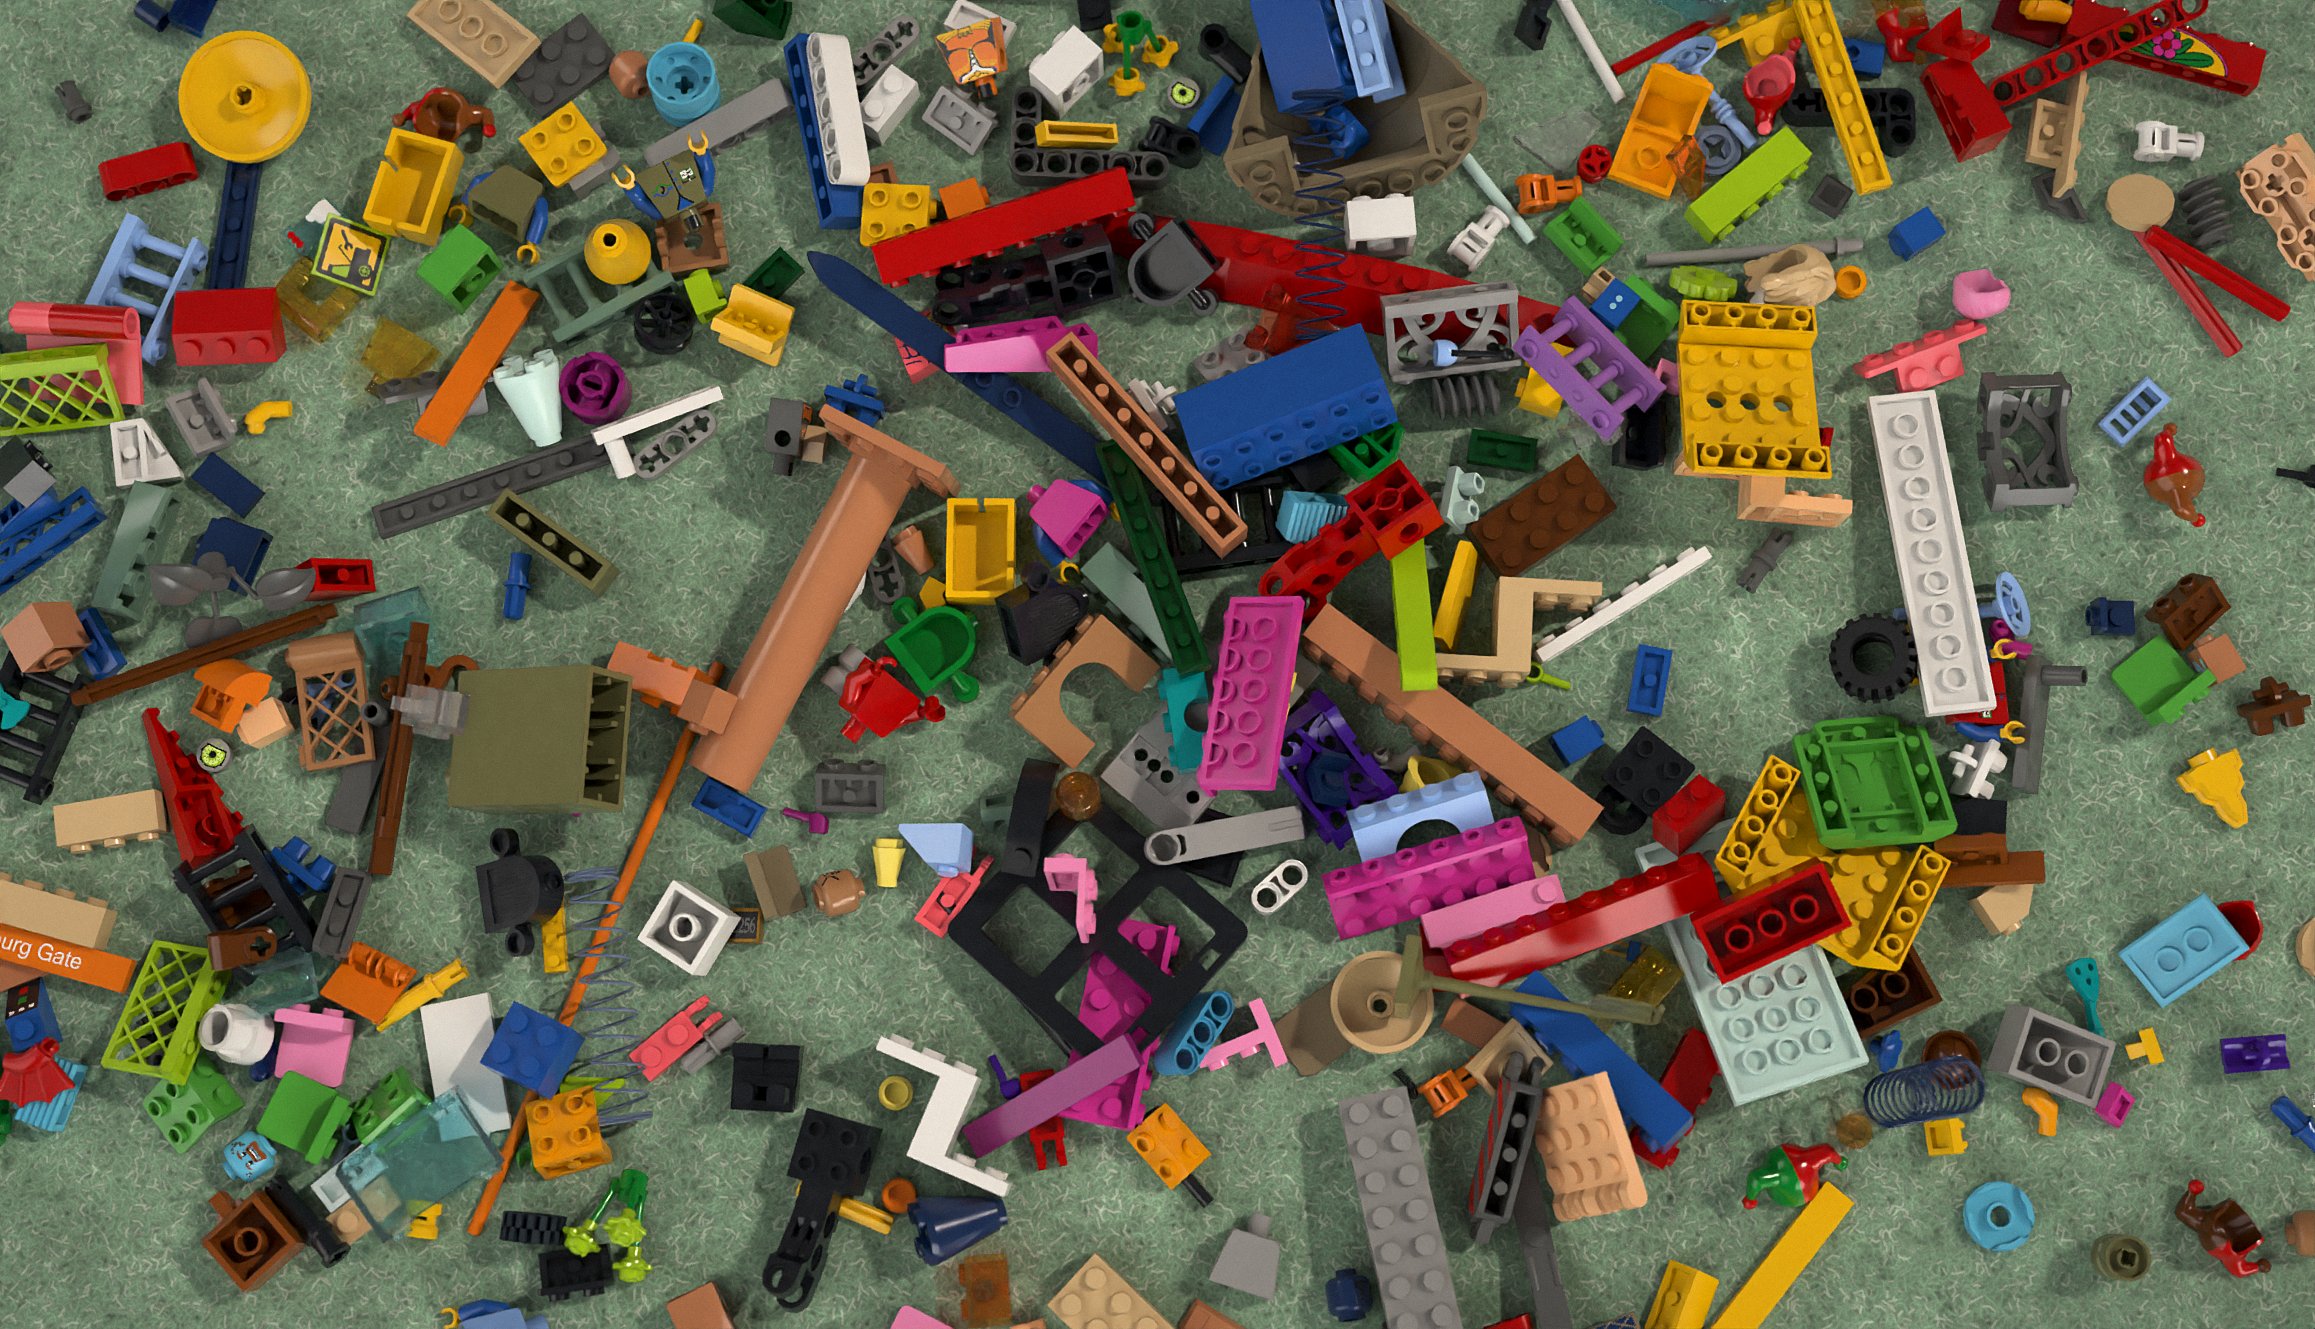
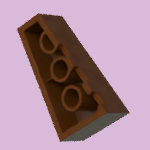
M1912 944L1897 972L1873 968L1842 994L1861 1042L1929 1011L1943 1001Z

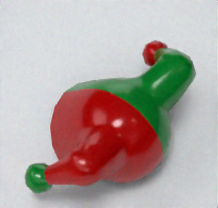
M1794 1143L1777 1145L1767 1153L1763 1159L1762 1166L1748 1173L1746 1196L1742 1199L1743 1206L1748 1210H1753L1758 1204L1757 1195L1764 1189L1767 1190L1770 1198L1780 1205L1787 1207L1805 1205L1813 1200L1819 1191L1818 1170L1828 1163H1833L1834 1167L1839 1171L1845 1170L1848 1167V1159L1843 1155L1840 1156L1828 1143L1816 1144L1805 1148Z

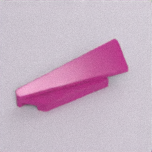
M1056 316L963 329L957 334L956 343L944 345V367L947 372H1053L1047 365L1046 351L1072 331L1097 359L1098 336L1087 323L1065 327Z

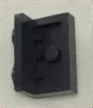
M1656 401L1645 413L1636 404H1633L1621 413L1625 419L1613 433L1612 466L1639 471H1648L1664 465L1666 456V402Z
M610 1243L599 1244L601 1248L599 1252H588L584 1257L573 1254L569 1249L538 1253L542 1289H538V1297L548 1295L549 1302L570 1299V1292L583 1290L584 1297L605 1294L604 1287L614 1285Z

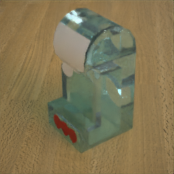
M329 198L318 202L310 213L305 215L294 227L289 225L280 233L309 263L316 256L328 212L349 220V217Z

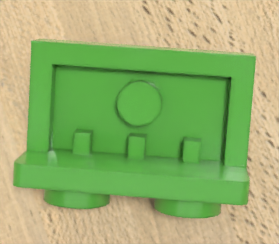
M1582 196L1574 199L1568 209L1549 222L1543 229V232L1587 278L1611 260L1624 244V240L1617 231Z

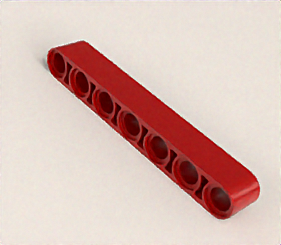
M2158 0L1999 74L1987 81L1985 86L1998 106L2010 105L2198 18L2207 10L2209 1L2196 0L2195 9L2188 13L2183 9V0ZM2156 9L2161 10L2165 18L2159 28L2153 26L2150 20L2151 14ZM2124 24L2130 25L2133 29V36L2128 42H2123L2119 37V29ZM2093 38L2099 40L2102 46L2101 52L2096 57H2092L2087 50L2088 43ZM2061 53L2067 54L2071 61L2069 68L2064 72L2056 67V59ZM2031 67L2037 69L2040 76L2039 81L2034 86L2028 85L2024 78L2026 71ZM2004 82L2008 86L2009 92L2005 99L1999 101L1995 98L1993 90L1996 84Z

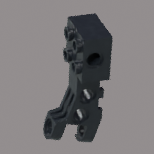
M1097 223L1037 240L1040 254L1010 263L977 266L968 264L958 268H954L953 264L940 267L941 273L937 274L935 278V285L940 292L933 299L932 315L939 324L945 326L987 322L997 319V314L1015 309L1019 313L1029 310V305L1046 300L1049 304L1053 303L1057 314L1061 315L1121 298L1111 243L1102 224ZM948 273H954L961 280L956 283H949L944 280L943 276ZM944 303H952L957 306L958 310L947 313L940 306Z
M806 1108L786 1175L802 1180L792 1216L777 1251L769 1255L762 1274L764 1287L772 1296L776 1297L780 1306L787 1312H802L810 1305L829 1255L827 1250L832 1233L836 1231L839 1221L837 1217L842 1200L845 1199L846 1194L863 1197L883 1129ZM782 1270L777 1287H774L772 1283L773 1276ZM799 1286L802 1287L803 1293L798 1301L788 1302L785 1300V1298L796 1293Z

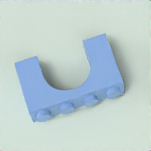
M1478 770L1471 773H1463L1455 778L1436 784H1428L1420 789L1404 794H1396L1388 799L1372 804L1361 805L1356 809L1346 812L1362 863L1369 859L1396 853L1397 843L1402 834L1414 824L1424 820L1440 819L1448 821L1455 825L1460 833L1468 829L1495 823L1486 789Z

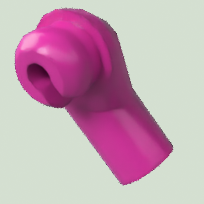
M1996 619L1989 627V636L1994 646L2001 639L2013 640V642L2002 646V653L2004 655L2015 652L2017 653L2015 658L2026 660L2027 655H2031L2033 645L2016 641L2012 630L2007 626L2004 619Z

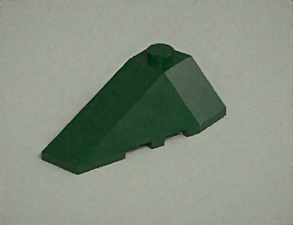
M716 0L712 14L736 32L781 41L785 38L792 16L793 3L786 0Z

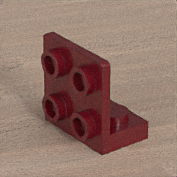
M2021 0L1999 1L1991 25L1993 30L2049 49L2055 45L2061 23L2026 19L2025 15L2019 12ZM2061 0V1L2064 2L2065 4H2068L2070 0Z

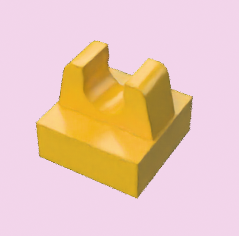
M2152 1026L2138 1030L2141 1037L2140 1041L2125 1045L2130 1060L2147 1055L2151 1065L2165 1061Z
M1959 1118L1924 1122L1929 1156L1964 1153V1149L1968 1147L1967 1141H1962L1961 1128H1965L1964 1122L1959 1121Z

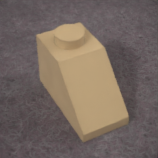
M2034 884L1990 886L1968 900V902L1990 935L2002 932L2004 936H2007L2022 926L2019 920L2029 915Z

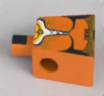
M1000 17L990 18L935 36L936 42L959 85L974 81L980 99L998 94L993 75L1008 70Z

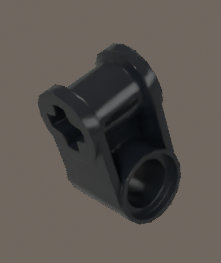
M1151 116L1149 121L1151 126L1144 140L1139 141L1138 149L1142 152L1161 153L1167 158L1169 163L1183 169L1196 167L1202 157L1200 139L1197 134L1179 127L1162 117ZM1184 146H1191L1195 149L1192 153L1186 155L1179 152L1180 148Z

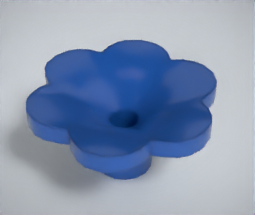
M1892 1030L1890 1034H1885L1882 1041L1873 1039L1870 1043L1869 1050L1877 1054L1879 1070L1882 1072H1888L1889 1068L1893 1069L1897 1064L1898 1055L1903 1046V1042L1900 1040V1032L1897 1030Z

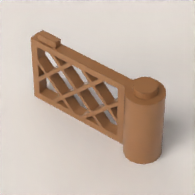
M353 629L290 641L289 647L285 649L284 656L287 666L293 668L296 677L304 745L298 746L300 766H306L308 772H316L375 761L372 724L364 720L361 713L353 726L340 717L351 701L358 705L360 710L363 704L369 702L364 668L366 646L361 631ZM355 671L356 683L349 693L336 685L344 672ZM333 675L330 680L325 676ZM319 677L327 684L315 699L307 692L306 680ZM332 688L345 696L335 712L322 704ZM318 707L331 716L320 732L311 725V717ZM336 721L350 729L339 745L326 737ZM355 734L364 740L365 754L352 756L344 750ZM324 740L335 750L327 761L316 763L315 750L321 741ZM340 754L346 756L344 758H338Z

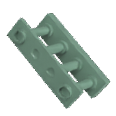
M638 214L633 217L627 216L622 218L635 223L643 231L646 230ZM585 243L546 264L539 263L528 270L527 274L522 276V279L529 289H541L559 322L558 329L552 331L557 343L565 352L635 314L638 303L646 296L665 292L672 294L680 290L669 269L664 272L658 271L651 259L645 272V282L636 287H629L628 283L614 285L618 292L616 297L606 303L600 302L580 266L586 262L584 255ZM567 272L571 275L589 308L586 314L577 319L571 318L551 282Z

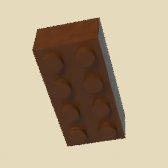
M1578 453L1470 525L1465 536L1473 544L1497 581L1500 576L1522 577L1611 517L1618 507Z

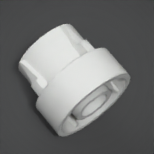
M214 1004V1007L203 1016L197 1038H199L201 1045L205 1049L216 1052L222 1060L249 1066L258 1063L268 1053L274 1038V1023L270 1014L258 1007L246 1004Z

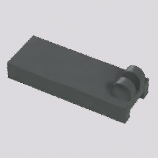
M339 866L312 944L313 952L320 953V957L328 958L329 955H332L334 960L337 961L348 958L372 886V873Z

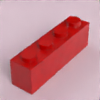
M1693 1027L1687 1028L1657 1082L1692 1116L1698 1105L1704 1106L1713 1091V1088L1709 1087L1714 1075H1721L1706 1034ZM1693 1117V1125L1684 1136L1687 1137L1696 1123V1118ZM1633 1126L1628 1138L1634 1156L1657 1170H1664L1666 1165L1671 1167L1680 1152V1149L1676 1147L1679 1140L1665 1155L1658 1149L1653 1153L1638 1139L1639 1131Z

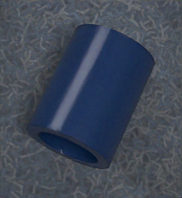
M139 0L134 8V15L158 32H163L172 21V14L152 0Z

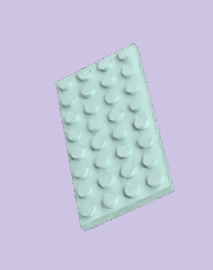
M1737 817L1714 825L1682 854L1700 852L1712 868L1720 900L1734 893L1729 889L1713 860ZM1659 842L1636 848L1634 852L1642 873L1653 866H1662L1679 858ZM1691 913L1662 923L1734 1107L1869 1063V1058L1822 946L1816 943L1811 944L1722 985L1688 916Z

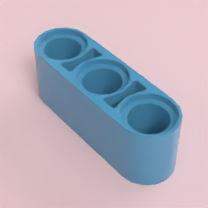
M1222 990L1199 992L1183 1009L1155 1052L1154 1065L1158 1073L1164 1076L1189 1075L1198 1068L1232 1016L1234 1003L1229 993Z

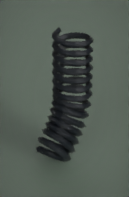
M1399 1068L1393 1074L1407 1087L1411 1100L1417 1099L1418 1093L1414 1081H1411L1412 1079L1408 1077L1407 1073L1403 1072L1402 1068Z

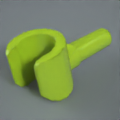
M1531 662V668L1537 669L1540 674L1537 678L1527 676L1525 679L1527 683L1537 685L1543 682L1569 690L1570 682L1544 673L1539 663Z

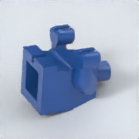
M1343 104L1332 107L1320 116L1341 121L1345 125L1342 131L1326 136L1327 141L1330 143L1329 145L1342 148L1346 152L1343 156L1344 160L1371 142L1365 127ZM1309 120V125L1316 134L1322 133L1325 128L1330 132L1342 127L1340 124L1329 121ZM1330 149L1335 156L1342 154L1341 151Z

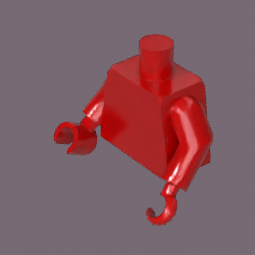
M864 657L857 670L849 673L845 678L839 706L852 716L839 732L855 744L867 728L880 738H884L890 732L902 726L923 720L925 715L931 722L942 721L946 716L945 707L939 704V699L935 696L927 697L924 701V706L919 704L921 700L884 670V664L897 666L894 658L881 657L876 662H872L867 657Z

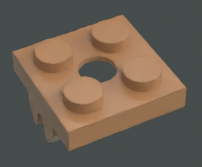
M720 202L709 203L707 206L698 209L705 226L694 232L700 234L703 238L702 246L697 250H689L685 247L684 239L688 234L680 219L668 224L664 219L656 220L657 227L655 228V233L658 238L657 247L662 260L663 272L669 269L672 276L675 277L688 275L699 269L713 271L730 268Z

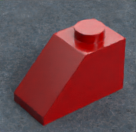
M310 558L294 567L296 569L314 567L316 571L313 589L304 601L324 602L376 591L372 559Z

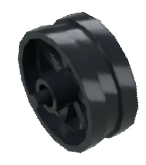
M665 292L646 296L638 303L633 328L635 338L643 348L659 355H673L683 351L690 344L695 318L694 311L687 301L678 295ZM648 313L653 319L641 318ZM686 321L689 328L679 326L677 323ZM643 327L654 329L650 333H648L646 330H644ZM671 332H674L680 336L672 338Z

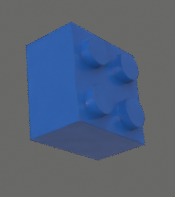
M514 1001L479 1063L492 1072L552 1100L585 1038L572 1028Z

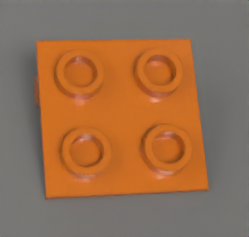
M360 941L352 943L348 958L343 960L319 992V995L380 1025L414 978L417 970Z

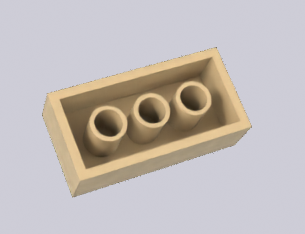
M1097 1252L1092 1255L1047 1304L1071 1329H1176Z

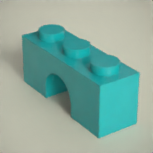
M1176 668L1162 670L1163 679L1157 680L1160 700H1166L1168 713H1162L1165 734L1172 733L1174 746L1168 747L1170 766H1177L1179 775L1197 772L1198 766L1202 765L1204 753L1202 738L1207 731L1197 732L1192 730L1186 724L1184 715L1191 706L1208 702L1205 673L1201 672L1179 679Z

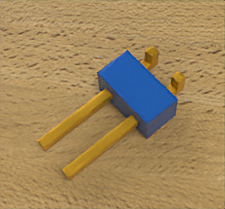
M1630 940L1629 944L1619 941L1612 942L1627 946V954L1603 949V952L1626 957L1625 961L1637 963L1638 960L1644 961V958H1639L1638 956L1640 950L1646 951L1647 948L1641 947L1640 942Z

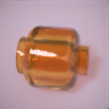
M1071 772L1059 781L1056 788V799L1061 812L1067 818L1080 821L1092 817L1099 810L1101 792L1096 780L1091 775L1084 772Z

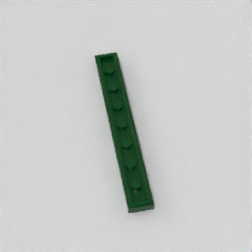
M1114 439L1095 444V453L1179 679L1212 669L1211 661L1136 463Z

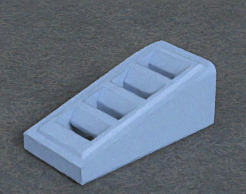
M2148 376L2144 377L2097 425L2119 446L2123 447L2172 399ZM2142 391L2155 402L2152 407L2139 396ZM2132 400L2146 412L2143 416L2129 405ZM2123 409L2137 421L2133 426L2120 414ZM2114 418L2128 431L2124 436L2110 423Z

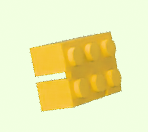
M393 127L384 155L398 171L396 173L388 162L381 161L362 218L372 229L399 238L403 234L407 240L436 247L465 156L455 143Z
M947 498L946 599L949 605H996L994 598L1016 588L1014 569H1016L1017 507L1014 498H984L986 512H980L977 498Z

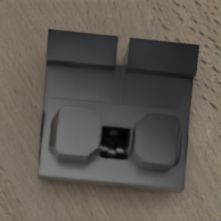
M733 1043L732 1057L734 1059L730 1109L793 1113L797 1109L804 1046L770 1044L768 1050V1044Z

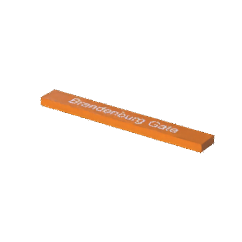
M0 923V959L126 994L137 961Z

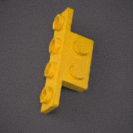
M1774 0L1765 6L1766 10L1758 14L1755 12L1745 14L1737 19V24L1729 28L1727 26L1716 28L1709 32V36L1715 39L1717 49L1739 39L1748 66L1754 67L1765 61L1770 55L1783 53L1788 48V40L1792 37H1799L1802 43L1805 42L1792 1Z

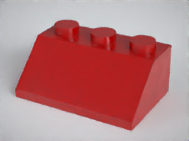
M276 287L187 290L175 293L171 335L177 366L277 362L287 351Z

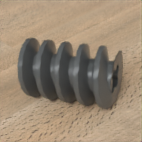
M2209 175L2187 183L2178 193L2179 200L2186 201L2182 205L2183 212L2190 213L2186 217L2187 224L2195 225L2190 230L2191 236L2199 237L2194 242L2196 249L2218 247L2238 237L2227 236V232L2235 228L2234 223L2223 224V220L2231 215L2230 211L2219 212V208L2225 205L2227 201L2226 199H2215V196L2223 191L2222 187H2211V184L2219 179L2218 175Z
M1488 374L1483 375L1481 384L1475 375L1470 376L1467 385L1463 377H1457L1454 387L1449 378H1444L1441 388L1436 379H1431L1430 402L1432 414L1434 411H1437L1440 419L1445 420L1447 410H1450L1454 419H1458L1460 409H1464L1467 418H1471L1473 408H1477L1480 417H1484L1486 408L1490 407L1493 415L1497 416L1500 407L1498 376L1496 375L1493 383Z

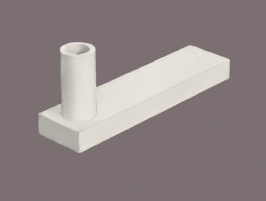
M713 384L592 429L591 433L597 445L604 443L617 479L625 478L636 473L623 436L724 398L719 386Z

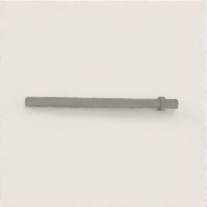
M1836 236L1833 240L1799 242L1815 246L1816 249L1824 254L1834 253L1835 256H1843L1844 252L1863 250L1862 238L1843 239L1842 236ZM1797 243L1645 254L1646 267L1759 259L1771 253H1778Z

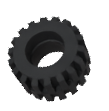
M1866 613L1859 615V620L1853 621L1851 618L1846 621L1847 626L1844 629L1839 628L1837 630V637L1830 644L1829 662L1840 688H1843L1850 697L1856 696L1859 701L1864 703L1867 700H1872L1873 704L1881 703V699L1886 698L1889 702L1895 699L1894 695L1897 693L1903 694L1907 690L1906 686L1908 683L1912 684L1915 679L1914 673L1917 670L1915 642L1912 635L1908 633L1907 628L1902 623L1900 625L1896 623L1895 618L1888 616L1887 619L1882 618L1881 613H1874V617H1867ZM1881 642L1892 648L1894 661L1888 670L1878 675H1865L1856 670L1853 664V657L1856 651L1866 643Z

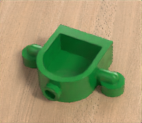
M901 597L895 601L892 606V614L898 623L905 626L886 639L884 643L926 698L932 696L952 681V692L958 701L970 703L976 700L980 692L977 680L970 675L962 673L973 662L978 647L975 630L981 627V624L969 610L963 614L952 607L937 606L927 609L920 614L919 606L914 599Z

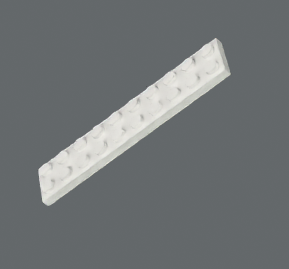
M1935 390L1868 397L1866 404L1909 632L1915 642L1914 648L1917 650L1916 669L1925 716L1932 717L1994 710L1997 707Z

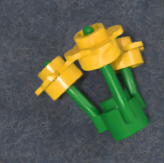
M1126 11L1118 15L1117 23L1106 25L1103 29V34L1106 36L1105 42L1102 44L1103 51L1107 54L1113 52L1123 54V67L1114 72V76L1108 79V84L1116 89V94L1119 96H1132L1136 91H1144L1146 89L1145 82L1140 81L1139 71L1131 67V54L1134 51V46L1141 43L1146 34L1149 40L1144 46L1143 62L1145 64H1156L1158 68H1165L1170 64L1172 55L1179 49L1177 42H1169L1163 35L1155 36L1151 21L1144 20L1143 15L1137 11Z

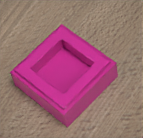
M2110 1081L2094 1111L2106 1123L2119 1129L2135 1099L2121 1085Z

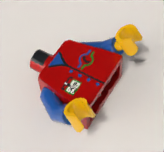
M2001 639L1996 642L1994 648L1992 646L1985 647L1997 707L1994 710L1945 715L1946 725L1955 726L1958 733L1976 742H1988L1990 739L2002 742L2005 738L2015 744H2021L2025 741L2023 737H2012V732L2015 728H2025L2026 726L2019 721L2009 722L2002 661L1996 662L1998 657L2006 660L2015 658L2017 654L2015 652L2008 655L2002 653V646L2013 642V640Z

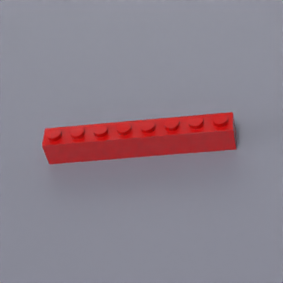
M1119 165L869 244L881 283L883 285L889 283L891 288H895L909 283L908 277L920 273L922 278L941 273L940 267L953 264L954 268L962 267L972 263L971 257L983 253L985 258L994 257L1004 253L1003 247L1015 244L1016 248L1034 244V237L1047 234V237L1062 234L1066 232V227L1078 224L1079 228L1098 223L1097 217L1109 214L1110 219L1129 213L1128 208L1136 204L1125 167Z
M1700 852L1685 854L1676 861L1662 866H1653L1644 873L1631 878L1619 879L1612 885L1599 890L1587 891L1580 897L1570 901L1555 903L1548 909L1536 914L1524 915L1504 926L1489 928L1482 934L1467 940H1457L1451 946L1441 950L1452 979L1495 987L1530 974L1535 969L1546 968L1702 909L1719 901L1720 896L1712 868ZM1458 993L1461 999L1472 996Z

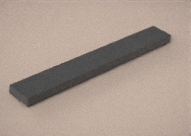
M592 434L373 506L371 509L380 538L384 540L492 504L506 487L516 495L609 465L611 461L604 443L597 445ZM629 434L623 436L630 457L636 456Z

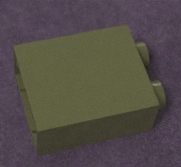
M590 664L459 671L458 691L451 704V716L455 725L452 759L445 772V783L449 791L447 806L490 815L622 812L633 676Z

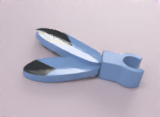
M344 672L336 683L343 690L352 688L356 683V678H353L349 683L344 681V676L348 672ZM326 684L307 685V692L316 699ZM297 686L286 690L281 695L282 701L298 705ZM332 688L322 704L331 710L336 695L340 694V692ZM318 707L311 717L312 727L316 730L320 729L328 713Z

